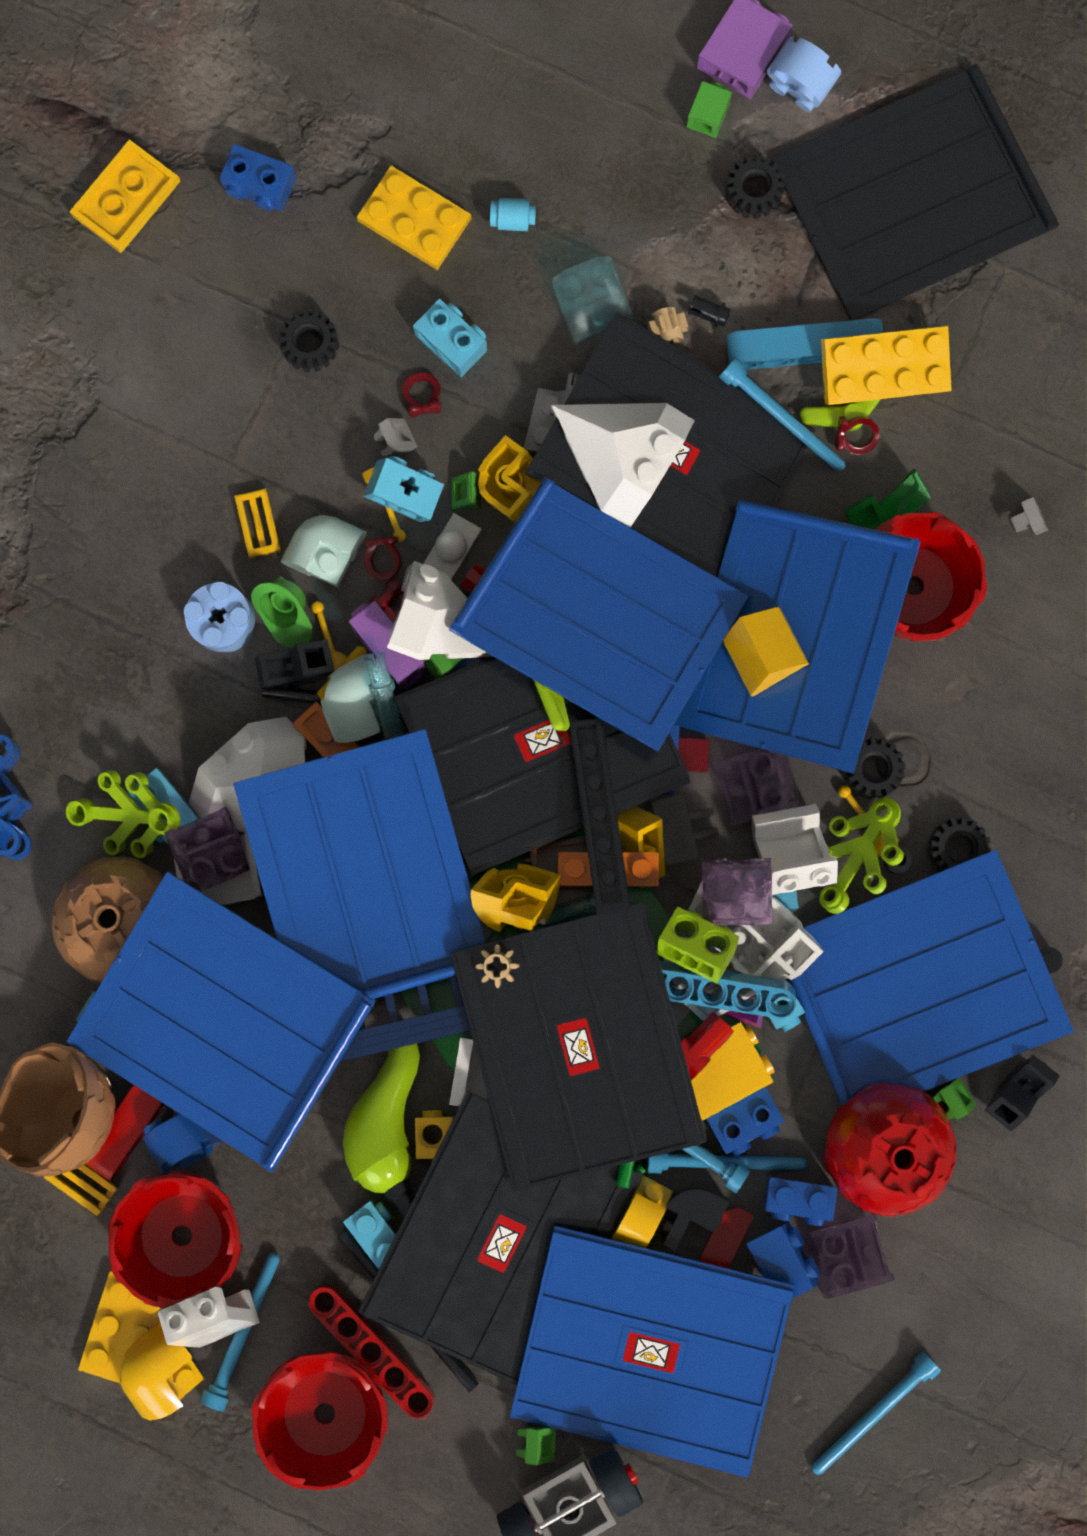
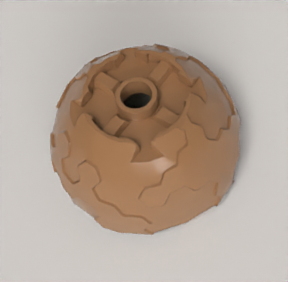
M125 856L105 857L81 868L75 876L62 886L52 911V934L55 945L65 963H68L76 972L89 979L90 982L100 985L164 876L158 870L142 863L138 859ZM106 909L114 910L117 915L115 925L110 928H104L99 921L100 914Z
M52 1042L25 1052L11 1065V1069L4 1079L0 1092V1158L2 1162L9 1164L16 1170L33 1174L35 1177L56 1176L82 1167L97 1155L113 1126L115 1098L107 1075L93 1058L74 1046Z

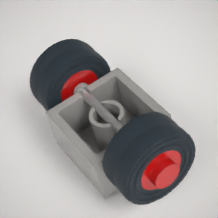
M614 1448L592 1459L590 1467L584 1456L581 1455L523 1489V1497L535 1520L527 1507L522 1502H517L510 1508L496 1515L497 1522L503 1536H542V1533L544 1536H597L617 1524L616 1515L622 1517L643 1504V1499L636 1486L639 1479L631 1464L625 1465Z

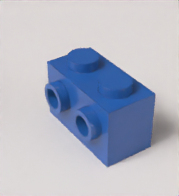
M236 144L233 145L220 175V181L226 194L238 200H242L243 197L253 200L258 207L267 211H272L273 208L283 211L296 180V174L292 165Z
M766 1087L705 1119L723 1153L728 1154L732 1152L733 1156H737L751 1148L749 1141L761 1135L762 1139L765 1140L781 1131L778 1125L785 1122Z
M767 1175L762 1209L766 1212H771V1219L790 1221L791 1215L804 1217L805 1224L824 1226V1220L833 1221L838 1187Z
M789 1221L752 1238L746 1243L763 1277L794 1283L792 1298L813 1289L820 1282L818 1279L820 1272L817 1264L812 1257L807 1258L802 1248V1245H804L803 1238L795 1226L791 1227Z

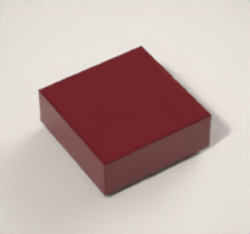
M679 737L678 753L687 772H708L710 739Z

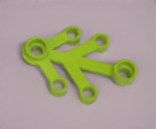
M115 770L103 772L98 776V785L103 791L108 792L120 807L95 805L91 800L79 798L67 805V819L74 826L85 825L93 819L123 822L113 835L106 837L103 841L104 850L109 855H116L125 850L126 840L140 823L149 824L146 832L131 842L130 849L137 858L150 855L153 852V843L161 834L170 835L179 829L181 818L177 808L169 802H159L148 789L146 775L136 772L126 778L125 786L130 793L136 794L148 808V810L140 809L120 786V775ZM107 776L111 780V785L108 783ZM135 779L138 781L139 787L136 786ZM113 841L116 843L117 848L113 846ZM140 843L143 845L144 851L140 848Z
M888 797L880 798L870 806L869 811L849 819L843 816H836L830 821L829 830L838 838L847 837L851 831L864 827L868 828L861 837L831 847L827 846L830 856H835L836 859L851 855L839 873L837 883L826 886L820 893V904L828 912L838 914L847 908L849 896L846 889L863 861L867 873L863 880L865 888L873 894H879L884 891L886 879L881 875L875 842L881 833L885 844L881 850L882 859L891 866L902 862L904 853L898 845L895 826H897L901 818V809L895 800ZM887 809V813L884 816L879 817L880 813L883 810ZM844 823L843 829L836 831L837 826ZM896 850V855L888 859L889 853ZM879 878V883L875 887H871V882ZM835 893V898L832 901H828L830 895Z

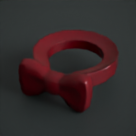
M426 372L410 375L402 386L403 397L409 405V415L415 418L429 412L440 413L442 404L439 401L441 388L438 380L432 374ZM419 381H426L433 386L434 393L429 403L420 405L410 397L409 390L413 384Z
M844 416L839 417L837 437L834 442L836 450L843 451L845 448L853 454L861 455L872 451L877 446L880 439V430L875 421L865 416L854 417L850 420H847ZM858 424H866L872 429V437L867 444L854 446L845 439L846 431Z
M398 536L364 540V545L368 547L364 555L365 569L376 580H388L399 573L402 558L400 551L394 544L399 542ZM378 545H385L393 555L394 565L388 573H380L373 565V555Z

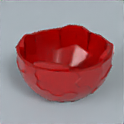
M936 512L897 515L879 525L875 530L921 541L910 579H916L921 583L922 592L919 595H910L906 592L894 635L912 642H929L948 637L951 633L964 627L979 604H982L988 587L985 561L975 540L954 521L948 519L944 514Z
M877 1082L860 1090L838 1108L827 1128L823 1161L827 1173L831 1175L839 1191L847 1200L856 1204L859 1209L879 1216L895 1217L899 1214L913 1213L931 1204L942 1194L955 1169L957 1146L954 1130L946 1113L932 1097L916 1087L912 1088L903 1084ZM908 1149L911 1153L909 1164L905 1167H897L894 1161L896 1153L899 1150Z
M170 1171L157 1176L150 1175L135 1183L116 1206L108 1225L109 1259L114 1277L133 1296L143 1301L144 1304L162 1309L214 1287H221L234 1272L243 1246L240 1242L238 1220L230 1198L209 1179L183 1171ZM179 1226L188 1227L192 1233L191 1241L187 1245H180L174 1239V1232Z
M333 1351L307 1353L298 1357L294 1356L281 1363L269 1375L267 1382L256 1395L251 1411V1416L253 1417V1438L256 1445L255 1450L269 1472L295 1489L326 1490L346 1487L363 1477L367 1468L377 1456L385 1433L388 1431L387 1403L384 1393L372 1373L356 1360ZM323 1403L330 1404L335 1411L333 1420L329 1422L319 1420L316 1415L318 1405Z

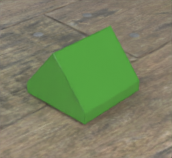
M471 471L451 478L453 510L481 509V494L479 493L478 486L479 476L475 472Z

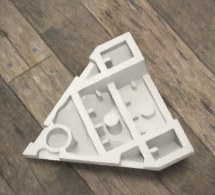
M668 403L550 406L562 426L566 441L582 475L594 494L598 509L626 526L631 527L683 445L694 420Z
M414 561L405 572L401 591L405 593L401 609L391 629L387 648L418 660L430 659L431 654H444L447 659L491 657L492 655L449 631L451 624L468 598L444 572L437 570L431 565H423Z
M286 716L248 723L198 768L188 804L208 827L219 828L223 826L234 828L236 831L247 832L233 783L305 763L304 750L307 749L306 738Z

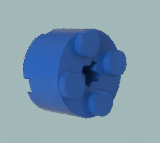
M175 1110L172 1112L173 1118L164 1123L161 1120H157L143 1129L145 1133L143 1141L161 1175L170 1172V1167L177 1164L180 1170L198 1162L214 1151L211 1145L220 1146L222 1144L221 1140Z

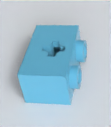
M389 456V458L378 460L363 497L418 522L431 520L444 484L436 481V476L431 472L422 469L415 471L406 467L408 463L398 457ZM401 482H406L405 487L409 489L408 493H404L405 488L400 485Z

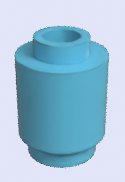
M499 198V201L491 200L490 227H498V230L528 232L529 225H535L536 206L530 205V199Z

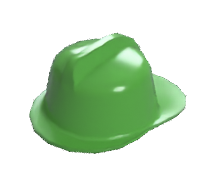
M280 576L273 582L260 583L254 587L251 594L252 604L277 642L287 648H292L296 644L311 641L313 630L309 617L304 610L306 606L305 594L297 584Z

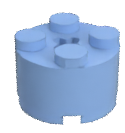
M790 36L767 69V73L772 79L769 84L772 90L782 96L789 93L797 99L795 103L801 109L811 112L813 108L819 107L840 77L841 69L837 64L832 68L827 63L830 56L816 45L802 38H799L795 43L794 36Z
M215 582L202 586L192 594L184 607L185 624L189 633L196 641L209 650L215 652L236 651L247 644L253 635L256 620L254 608L238 589L229 584ZM220 612L224 614L223 618L225 619L221 624L217 622L216 617Z

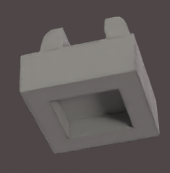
M387 418L378 424L380 429L374 434L375 441L386 440L388 445L386 449L381 451L382 456L409 453L418 447L405 419Z
M1034 497L1021 502L1024 512L1010 518L1016 532L1030 527L1035 535L1048 531Z

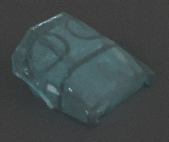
M611 256L593 258L570 267L551 279L575 345L591 335L606 330L616 312L634 322L635 319L618 279Z

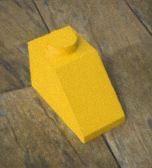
M637 806L617 814L623 852L659 853V879L664 877L665 859L662 818Z

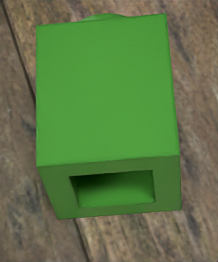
M702 81L688 116L687 128L717 138L730 106L732 92L719 83L711 82L709 84Z

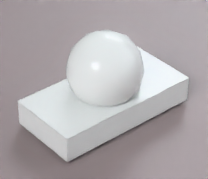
M453 513L444 530L437 537L435 545L423 565L435 567L437 570L444 572L453 581L482 529Z

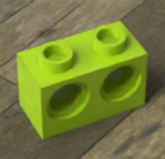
M677 906L659 937L657 954L718 984L736 952L739 936L726 926L715 925L703 919L697 912L684 910ZM685 932L691 937L682 938L677 933ZM716 947L720 949L722 952L713 953L709 951L707 948Z

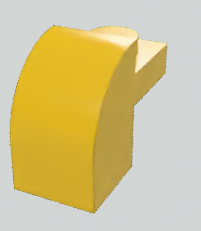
M643 1175L611 1239L646 1248L666 1211L665 1208L673 1191Z

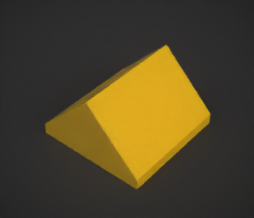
M780 607L739 617L723 640L752 697L809 664Z

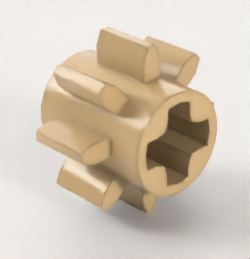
M666 307L652 314L653 321L648 322L650 332L672 345L684 339L683 333L688 331V323L684 312L677 314L675 307Z
M496 944L494 954L491 955L486 950L481 952L486 960L484 963L477 964L476 968L484 969L486 975L482 978L483 983L490 978L495 980V986L499 988L501 986V979L504 977L510 982L515 980L510 971L511 969L519 968L520 964L512 963L510 959L514 953L513 949L505 954L501 952L500 944ZM496 957H500V962L507 965V968L503 969L500 975H496L495 969L489 968V964L494 962Z

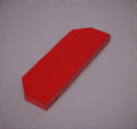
M739 1207L726 1210L715 1233H711L698 1261L729 1268L755 1215Z

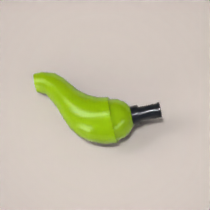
M417 1044L388 1051V1057L376 1078L352 1107L345 1123L343 1136L345 1160L353 1180L358 1181L365 1189L374 1193H385L388 1201L394 1202L403 1218L414 1199L410 1191L413 1187L407 1179L411 1171V1156L408 1151L410 1145L404 1131V1111L420 1061Z

